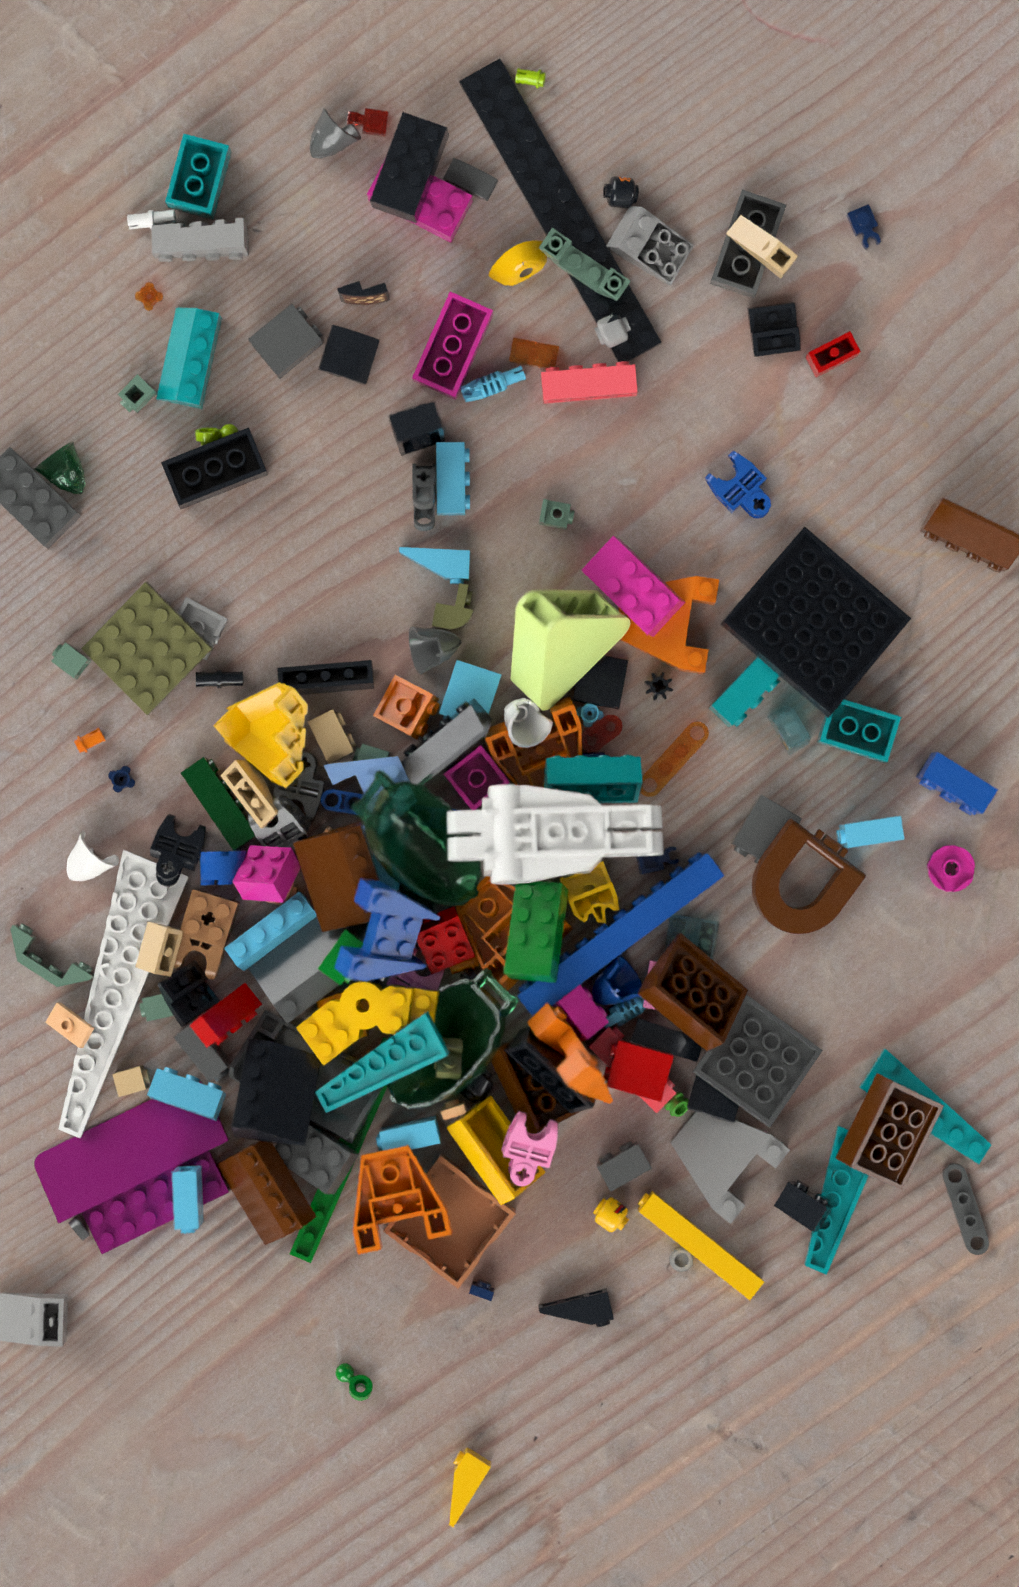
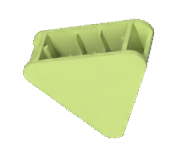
M533 590L528 592L520 599L516 607L510 680L541 710L545 711L552 708L626 634L630 627V619L615 609L597 590Z

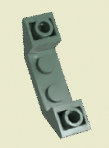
M553 228L539 247L558 267L595 292L615 301L619 300L631 282L613 268L608 270L572 246L570 239Z
M23 923L20 926L18 924L12 925L10 930L17 962L56 987L93 979L94 973L91 972L93 968L82 961L79 964L77 962L72 963L64 976L61 975L62 971L56 966H46L42 963L43 959L33 952L27 953L36 939V936L32 934L33 930Z

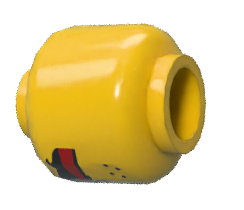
M613 1197L607 1200L603 1198L593 1212L596 1215L595 1222L610 1233L614 1232L617 1228L622 1230L629 1221L626 1217L628 1208Z

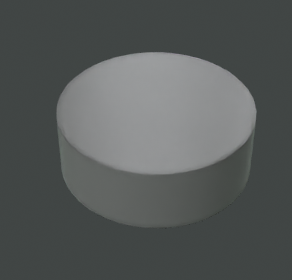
M678 1247L671 1252L669 1261L673 1269L684 1272L691 1268L693 1256L683 1247Z

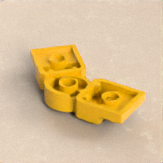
M364 980L348 986L342 993L340 1000H330L298 1025L296 1029L324 1066L362 1038L363 1029L378 1026L382 1033L395 1035L426 1012H429L435 1024L439 991L395 984L383 989L378 983ZM362 998L369 1002L368 1011L363 1010L360 1006Z

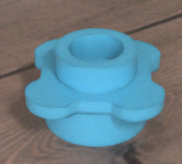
M586 704L576 709L577 715L583 720V725L588 728L596 720H602L604 716L603 712L594 704ZM589 711L592 712L591 716L587 714Z

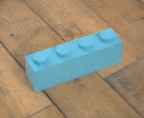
M299 891L224 949L236 966L245 971L317 917L315 909L308 898Z

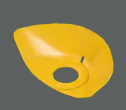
M531 240L512 247L495 262L489 272V277L507 286H513L527 280L542 270L547 262V255L539 249L543 241ZM532 268L530 274L520 277V273L523 270Z

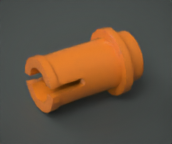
M98 727L82 737L77 736L78 739L74 740V743L80 753L83 751L87 753V749L106 740Z
M476 954L473 958L451 966L452 975L471 968L475 970V967L479 966Z

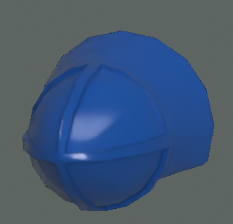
M617 956L596 978L592 989L593 1002L602 1005H616L641 997L638 995V992L642 986V981L631 964L623 956Z

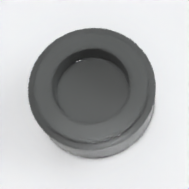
M75 1217L68 1222L82 1241L90 1236L89 1231L78 1218Z

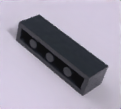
M372 660L277 668L278 683L294 687L299 695L375 689Z

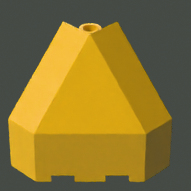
M277 683L227 707L228 711L213 725L225 739L224 742L271 782L287 788L303 772L302 748H305L306 728H304V721L308 704L294 687Z

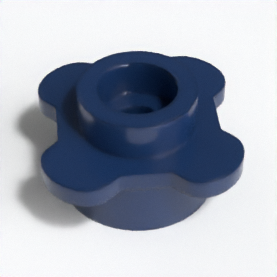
M122 766L120 770H112L108 774L109 779H111L114 785L113 790L117 793H120L122 789L127 787L133 788L135 785V780L130 775L131 769L128 766Z

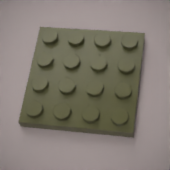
M145 582L81 649L146 715H149L203 658L213 650V647L148 582Z

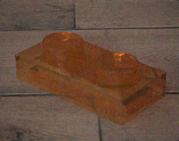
M513 337L509 362L543 369L556 367L559 346Z

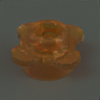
M147 282L140 291L135 293V299L143 303L145 310L151 311L157 302L163 300V294L154 288L153 283Z

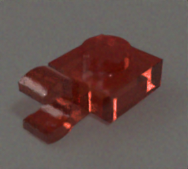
M365 108L364 115L348 111V125L363 126V134L385 137L388 111Z

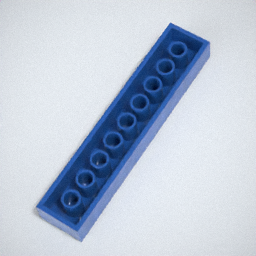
M697 852L687 860L690 864L682 868L679 866L668 875L671 878L666 882L660 880L650 888L652 892L646 897L642 894L631 902L633 907L627 911L625 909L618 911L612 916L613 922L609 925L604 923L593 930L595 935L589 940L584 937L575 944L577 949L570 954L567 951L561 954L556 983L531 982L527 980L518 987L517 997L532 1017L545 1004L548 1003L551 1006L724 877L725 875L710 855Z

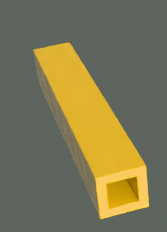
M651 1191L650 1194L645 1193L637 1203L640 1205L638 1207L639 1213L748 1300L752 1299L764 1283V1280L654 1191Z

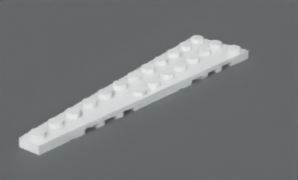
M123 850L115 890L111 900L112 903L106 921V929L84 1020L93 1026L94 1030L84 1048L78 1047L58 1128V1130L81 1138L150 973L135 967L147 922L170 925L189 879V876L181 873L175 885L170 887L162 886L156 879L157 863L126 850ZM168 869L164 874H168L172 870Z

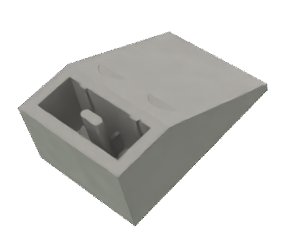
M631 206L627 209L606 247L626 261L671 286L694 245L643 207Z
M0 1292V1341L36 1346H63L67 1342L68 1294Z

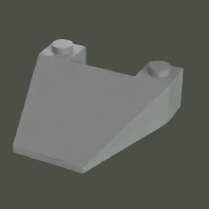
M695 1112L670 1142L711 1208L730 1224L746 1205L728 1189L755 1155L758 1154L776 1169L790 1151L786 1145L768 1131L735 1120V1123H731L699 1112Z

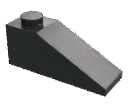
M607 1288L538 1305L539 1313L589 1325L596 1324V1327L609 1325L610 1320H614Z

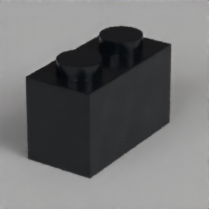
M802 1181L788 1182L774 1206L810 1231H819L833 1208L828 1204L829 1200L819 1193L814 1195L808 1191L810 1187Z

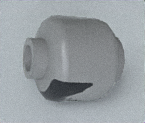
M617 313L598 320L597 327L594 328L601 345L605 344L609 348L627 341V331L631 330L626 317L621 319Z

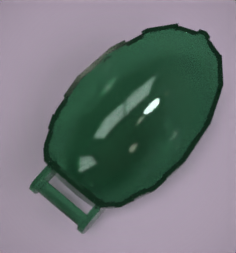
M378 770L374 775L375 779L359 802L354 803L352 809L364 821L369 848L387 874L413 895L440 905L464 906L469 900L476 898L479 893L477 886L480 877H482L480 861L448 860L447 839L452 837H471L470 835L447 834V812L454 811L451 806L440 796H435L425 786L416 785L409 781L395 783L385 772ZM383 786V788L381 789V791L375 796V794L378 792V790L380 789V787Z
M489 968L483 969L473 981L470 979H460L438 990L435 1026L441 1037L462 1039L463 1042L460 1079L436 1077V1069H434L433 1062L387 1084L392 1102L407 1109L429 1107L458 1095L484 1072L499 1049L506 1028V1017L519 1002L516 996H511L492 976V971ZM485 982L505 1002L503 1005L482 987Z

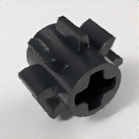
M664 672L660 674V677H656L654 673H651L653 680L651 682H644L646 685H649V689L645 693L654 694V701L660 695L664 700L667 699L665 692L673 691L672 688L668 687V683L672 681V678L664 679ZM661 680L662 686H665V689H661L658 693L655 691L656 687L652 686V684Z

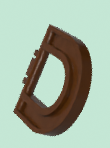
M791 818L759 859L752 878V895L758 911L770 924L784 932L806 934L817 931L833 921L863 882L866 874L847 861L844 856L848 853V850L844 847L839 850L841 845L822 830L818 829L813 835ZM804 844H807L838 869L813 902L803 907H791L781 898L779 891L780 879Z

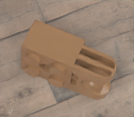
M192 889L180 928L183 931L174 964L175 969L181 967L188 953L195 950L203 953L206 957V977L211 980L217 977L225 953L224 948L228 945L240 902L199 889ZM211 912L213 913L212 917H215V922L207 924L204 916Z

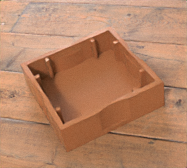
M441 1153L426 1174L448 1208L452 1235L428 1240L423 1215L389 1222L384 1227L383 1232L409 1252L421 1257L428 1263L431 1269L459 1289L479 1263L484 1251L498 1238L514 1217L516 1209L508 1203L500 1205L490 1189Z

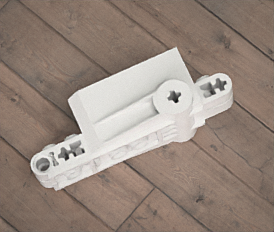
M528 785L488 787V798H482V810L447 812L448 835H472V837H452L447 839L448 860L483 861L484 877L491 876L492 884L530 883L568 874H590L603 857L663 855V833L641 832V830L662 828V807L656 805L601 806L591 795ZM636 830L635 832L614 833V831Z

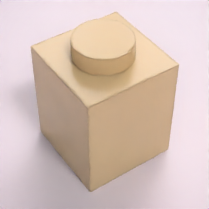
M143 1065L112 1074L118 1097L146 1090L149 1088L148 1083H151L148 1069L144 1070Z

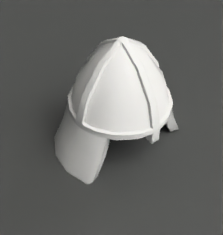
M520 698L506 704L504 708L505 725L508 729L509 738L515 745L529 748L545 740L551 731L553 722L539 712V708L533 701Z
M82 830L75 847L68 857L66 871L71 881L94 879L108 869L119 864V857L112 855L103 860L98 858L93 853L94 849H89L84 841L86 833Z

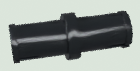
M217 670V672H196V687L211 686L222 689V686H243V671L222 672V670Z

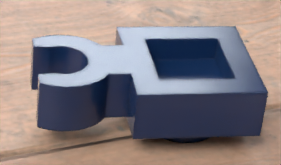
M869 204L847 213L846 216L855 237L860 234L863 236L862 246L865 250L869 248L867 242L869 238H873L876 245L880 244V236L872 230L877 228L878 224Z
M666 847L663 850V855L636 856L639 873L646 874L664 870V862L667 864L678 863L679 859L671 860L669 858V853L677 850L676 847Z

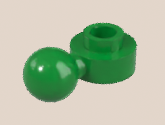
M342 1363L336 1368L335 1375L337 1379L341 1382L349 1383V1393L352 1398L363 1401L371 1396L373 1384L369 1377L365 1375L355 1376L353 1367L347 1363ZM357 1387H363L365 1391L358 1392L356 1389Z

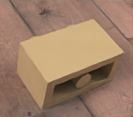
M332 709L308 721L328 764H332L355 752L353 747L357 745L351 733L346 735L342 727L346 723L340 712L336 713Z
M148 921L135 967L153 974L171 977L183 931Z

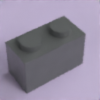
M628 1141L619 1147V1152L613 1155L609 1152L598 1159L599 1163L596 1166L611 1192L652 1169L637 1141L635 1143Z

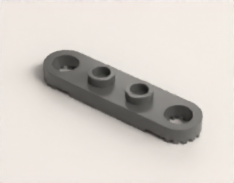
M949 1164L944 1168L942 1176L966 1249L974 1255H981L987 1251L989 1239L967 1172L959 1164ZM952 1169L960 1171L961 1177L959 1181L952 1182L949 1180L948 1174ZM973 1237H982L983 1246L981 1248L974 1249L971 1247L970 1242Z

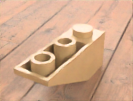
M742 215L726 233V235L780 279L798 257L782 242Z

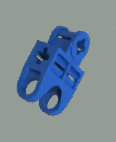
M732 451L728 457L734 463L735 477L724 481L720 478L716 479L709 473L705 480L715 497L731 514L741 506L752 518H763L771 507V501L759 487L766 482L767 478L752 462L739 453ZM754 501L757 503L763 502V510L760 508L755 510L753 508L755 505Z

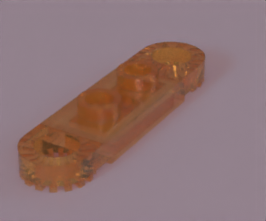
M699 721L690 723L643 774V782L648 778L656 782V789L653 792L645 791L642 783L640 793L643 796H656L705 743L709 736V730L704 723ZM695 726L703 729L704 735L700 740H695L690 735L691 729Z

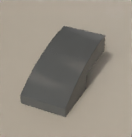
M453 158L443 177L447 183L460 187L469 194L486 201L489 200L498 182L495 177L456 158Z

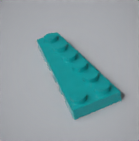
M426 1012L327 1082L315 1093L327 1113L448 1056L450 1052L429 1012Z
M883 1049L859 1088L868 1093L878 1073L944 1105L931 1134L977 1164H980L991 1144L888 1050Z
M839 1125L836 1129L821 1195L829 1200L828 1204L833 1208L820 1230L811 1233L804 1262L805 1266L825 1275L829 1271L869 1176L836 1159L849 1131Z

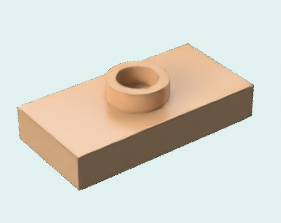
M56 1003L45 1022L79 1048H84L94 1030L93 1026L62 1003Z
M454 1099L445 1102V1106L441 1108L443 1119L446 1120L465 1114L467 1109L465 1100L459 1101Z

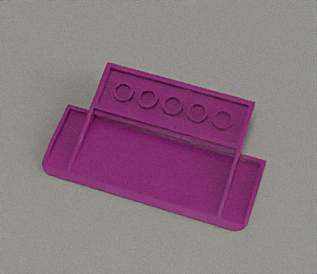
M150 1099L85 1131L81 1138L74 1136L40 1153L34 1161L35 1170L58 1224L82 1213L101 1254L174 1220L172 1172L178 1166L201 1165L203 1205L230 1192L210 1151L229 1141L220 1117L218 1116L217 1121L154 1099Z

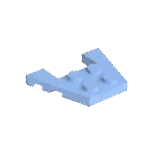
M398 756L324 765L333 785L356 775L376 820L363 826L369 845L418 800Z

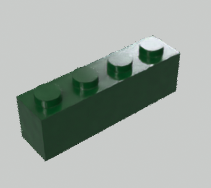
M202 757L183 770L181 775L233 851H236L256 837L248 818L243 812L246 808L238 798H233L229 792L231 791L229 786L223 779H220L216 773L219 771V768L212 758L207 760L206 757Z

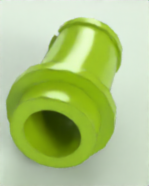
M517 68L515 83L533 85L539 89V86L544 87L546 73L540 69L537 72Z

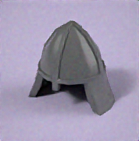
M323 108L321 116L311 134L309 147L311 156L322 159L336 155L351 144L361 140V135L352 124L344 128L339 127L329 116L327 110Z
M415 626L409 629L411 658L420 675L449 660L461 645V640L454 633L445 629Z

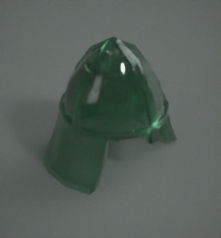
M73 441L55 451L34 468V470L48 479L51 484L53 483L61 490L73 494H82L84 492V469Z

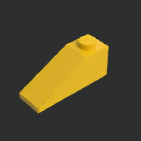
M468 1447L464 1453L459 1451L453 1461L456 1466L454 1469L449 1522L451 1527L455 1526L491 1468V1461Z

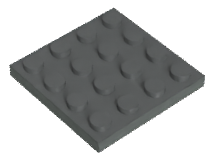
M746 995L724 1044L706 1051L692 1072L767 1127H771L823 1050Z

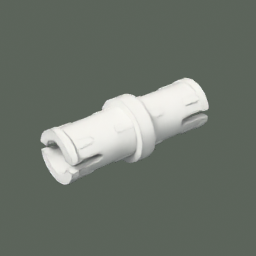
M174 209L157 212L148 210V213L127 215L129 230L148 227L152 229V225L177 223Z

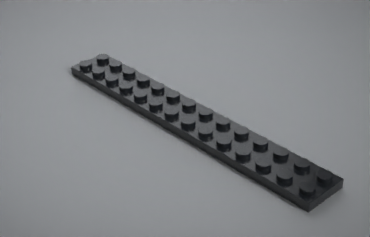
M501 59L495 60L460 80V86L545 235L547 236L552 228L570 239L572 246L606 269L610 270L613 268L623 275ZM567 273L596 325L598 320L613 313L619 314L621 319L626 317L631 328L630 331H627L628 340L610 348L618 362H630L662 343L629 285L619 300L615 301L595 292Z

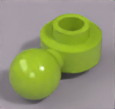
M226 424L221 429L213 427L199 428L195 430L196 441L201 442V445H206L236 433L238 429L233 424Z

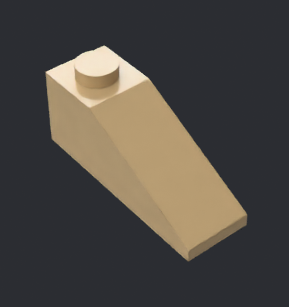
M235 760L221 774L223 780L261 829L279 813L273 803V798L264 777L247 760Z

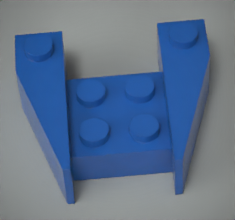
M360 879L354 901L366 911L372 912L362 948L341 946L335 969L347 979L370 981L425 968L426 964L413 955L414 947L423 918L440 920V916L428 907L382 881Z

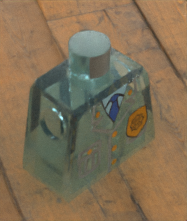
M787 705L767 716L789 755L810 744V735L794 708Z

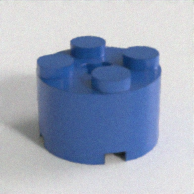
M247 851L200 852L201 885H215V880L216 885L232 884V880L242 865Z

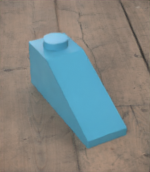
M399 547L401 555L443 579L450 580V584L459 585V583L464 584V581H469L470 550Z

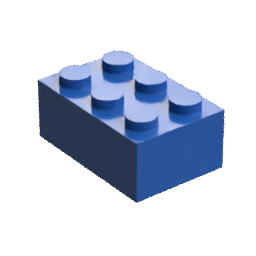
M939 752L930 753L916 776L921 780L919 782L920 785L930 791L936 789L940 792L939 797L949 803L956 802L960 804L959 809L970 816L984 814L998 791L992 785Z

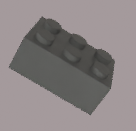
M311 1121L305 1146L277 1143L275 1145L287 1168L325 1194L336 1193L359 1156L358 1152Z

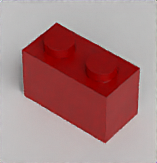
M851 331L808 352L805 358L817 378L858 357L861 351Z

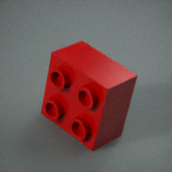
M455 906L436 913L440 916V920H422L417 942L431 974L475 957L472 945Z

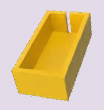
M489 1096L483 1101L478 1102L446 1128L500 1205H503L520 1195L546 1172L538 1165L534 1179L529 1185L518 1186L512 1181L508 1170L511 1158L503 1156L501 1150L511 1123L492 1096Z

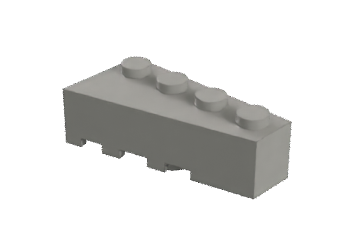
M235 218V223L226 222L224 219L215 220L213 225L199 221L190 223L189 227H185L182 223L152 225V254L160 262H171L173 258H182L183 261H195L196 257H205L209 261L219 260L220 257L241 260L243 256H249L248 227L244 218Z

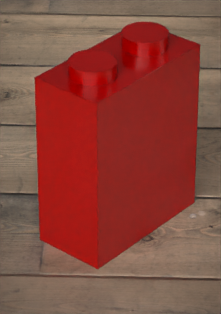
M620 1039L617 1040V1044L612 1043L609 1057L612 1058L610 1067L606 1066L603 1073L607 1087L661 1102L674 1058L673 1054Z

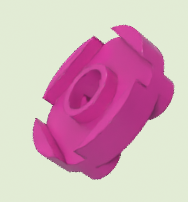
M955 845L940 847L933 852L927 862L930 881L935 887L943 891H961L973 880L975 862L971 854L964 848ZM949 862L951 864L954 862L957 865L954 875H951V873L948 875L945 871L947 869L946 864Z

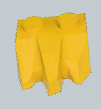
M603 861L590 874H574L565 879L563 877L559 878L560 882L568 889L567 900L574 916L584 923L588 920L589 914L593 913L597 922L604 924L606 923V908H610L612 911H619L618 896Z

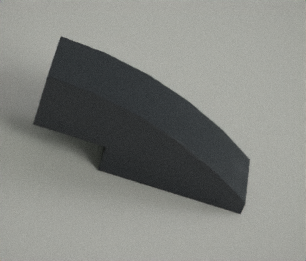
M641 1018L637 1019L631 1037L632 1042L695 1062L698 1061L702 1049L699 1044L684 1032Z

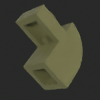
M459 583L455 606L436 603L432 628L453 631L464 627L470 621L474 611L465 608V604L470 605L472 591H468L469 585Z
M442 1037L450 1053L448 1056L434 1062L436 1077L460 1079L461 1054L463 1050L462 1039Z

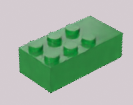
M535 881L515 885L504 973L510 979L557 982L568 889L562 883Z

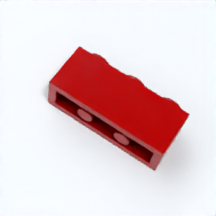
M243 983L189 1026L207 1048L214 1042L219 1045L229 1037L226 1034L228 1031L233 1034L243 1026L242 1020H245L247 1023L258 1015L255 1010L263 1004L248 985Z

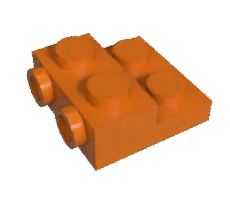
M394 675L373 716L417 740L419 736H423L427 732V721L430 715L434 716L437 713L439 698Z

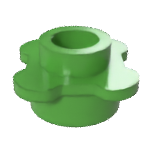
M682 1092L676 1093L664 1106L666 1110L670 1111L671 1116H682L688 1110L689 1100L683 1097L684 1094Z

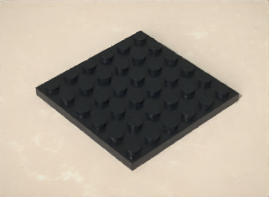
M804 526L720 625L829 718L911 618Z

